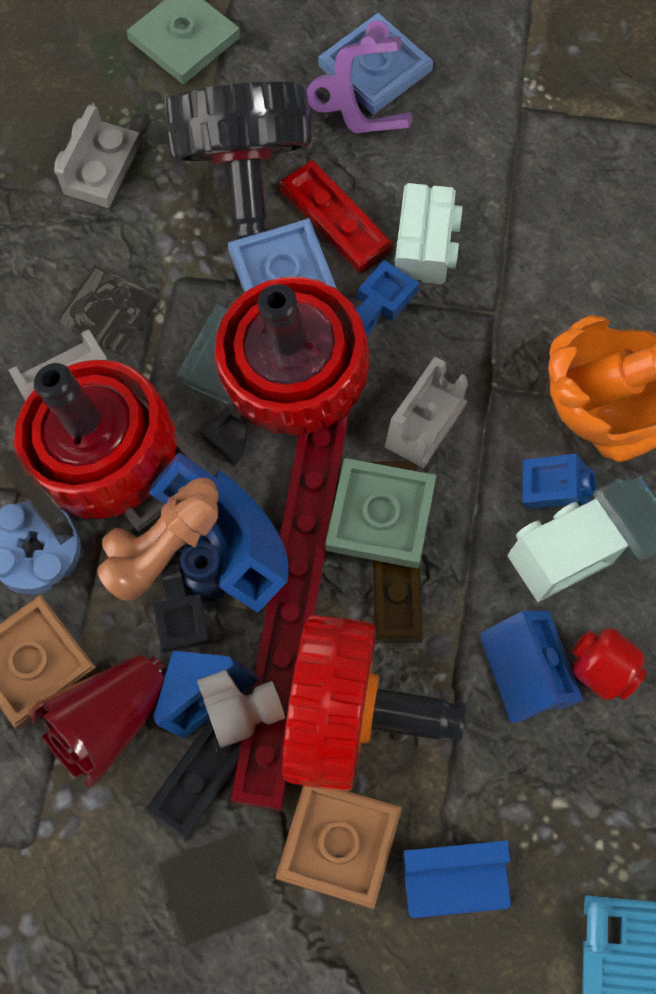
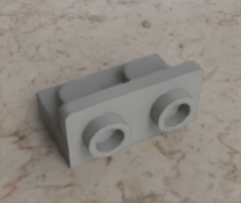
M88 105L82 118H77L72 128V138L65 151H60L54 171L58 177L63 194L109 208L141 144L139 132L101 121L98 108Z

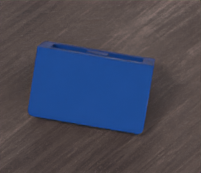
M521 611L480 634L510 722H522L545 710L569 708L583 701L550 611Z
M508 841L405 850L402 855L408 914L411 918L505 910L511 906L506 865L510 863Z

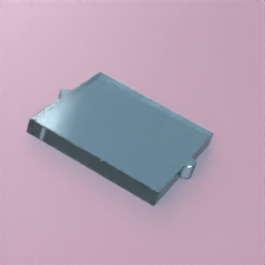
M637 477L622 481L617 478L611 485L598 488L593 495L639 561L656 556V498L643 479Z

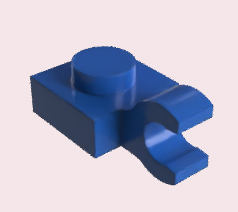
M385 260L358 289L357 299L363 303L355 310L362 319L367 337L374 329L381 315L393 321L418 293L419 282Z

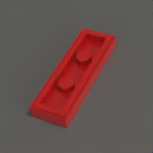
M313 159L280 181V190L307 219H310L319 232L359 274L393 250V242Z

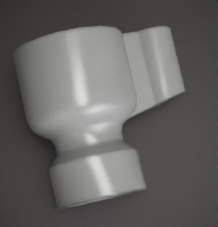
M227 670L197 680L220 748L250 738L255 731L256 725L261 722L270 725L285 719L281 702L272 681L255 687L252 694L244 695Z

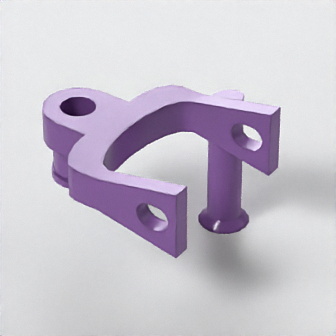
M380 20L372 21L367 26L366 34L359 44L346 45L338 52L335 61V74L319 76L310 83L307 88L309 106L317 112L341 110L347 127L354 133L409 128L413 121L412 112L376 119L365 118L356 102L352 82V66L357 55L398 51L402 45L401 36L389 38L390 31L386 23ZM319 88H326L329 91L330 96L324 95L321 91H319Z

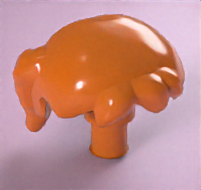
M589 315L573 323L568 330L558 335L551 343L548 366L550 396L561 420L572 432L584 440L592 442L603 457L616 462L629 461L656 449V333L647 330L613 329L607 327L610 323L608 318Z

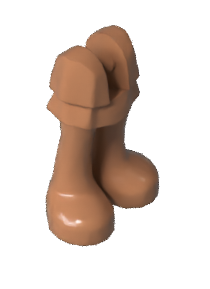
M198 478L181 487L162 507L161 516L157 522L139 537L122 527L114 528L108 532L102 539V547L108 558L97 569L98 576L106 589L123 601L138 599L151 588L154 580L179 548L186 543L195 548L200 536H206L218 519L217 502L219 493L216 484L209 478Z

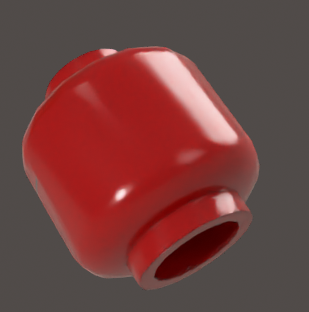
M614 628L603 629L597 634L589 630L578 640L572 649V653L577 656L573 664V675L603 700H612L616 697L621 700L627 699L640 686L647 674V670L643 668L645 657L642 650Z

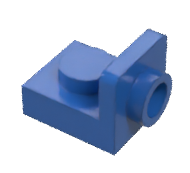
M577 453L523 460V504L528 509L563 506L574 502L582 506L590 502V496L596 495L595 473L592 468L589 469Z

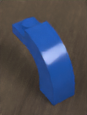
M179 452L151 484L149 494L166 504L170 497L192 480L209 478L216 484L219 493L217 502L218 519L206 536L217 549L220 557L221 576L219 588L258 613L288 582V559L282 540L264 511L235 481L221 470H218L214 476Z

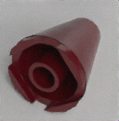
M138 654L37 702L36 705L28 710L33 725L42 719L48 732L41 736L47 747L72 776L77 779L85 773L87 775L85 786L88 788L93 787L104 777L155 711L167 669L156 657L151 656L148 659Z

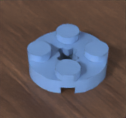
M43 501L8 504L0 509L1 583L17 593L41 594L53 589L52 585L58 583L63 577L67 579L73 573L79 561L81 543L70 517L64 510ZM37 537L38 541L44 544L43 550H35L33 557L28 558L26 557L25 550L22 549V545L24 542L29 541L30 538Z

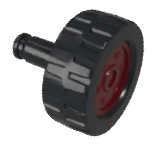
M295 82L238 83L200 88L168 97L165 101V118L172 158L178 161L213 160L214 165H226L232 220L236 225L234 236L236 239H242L268 231L264 225L266 212L260 161L272 159V154L303 149L311 144V117L305 86Z

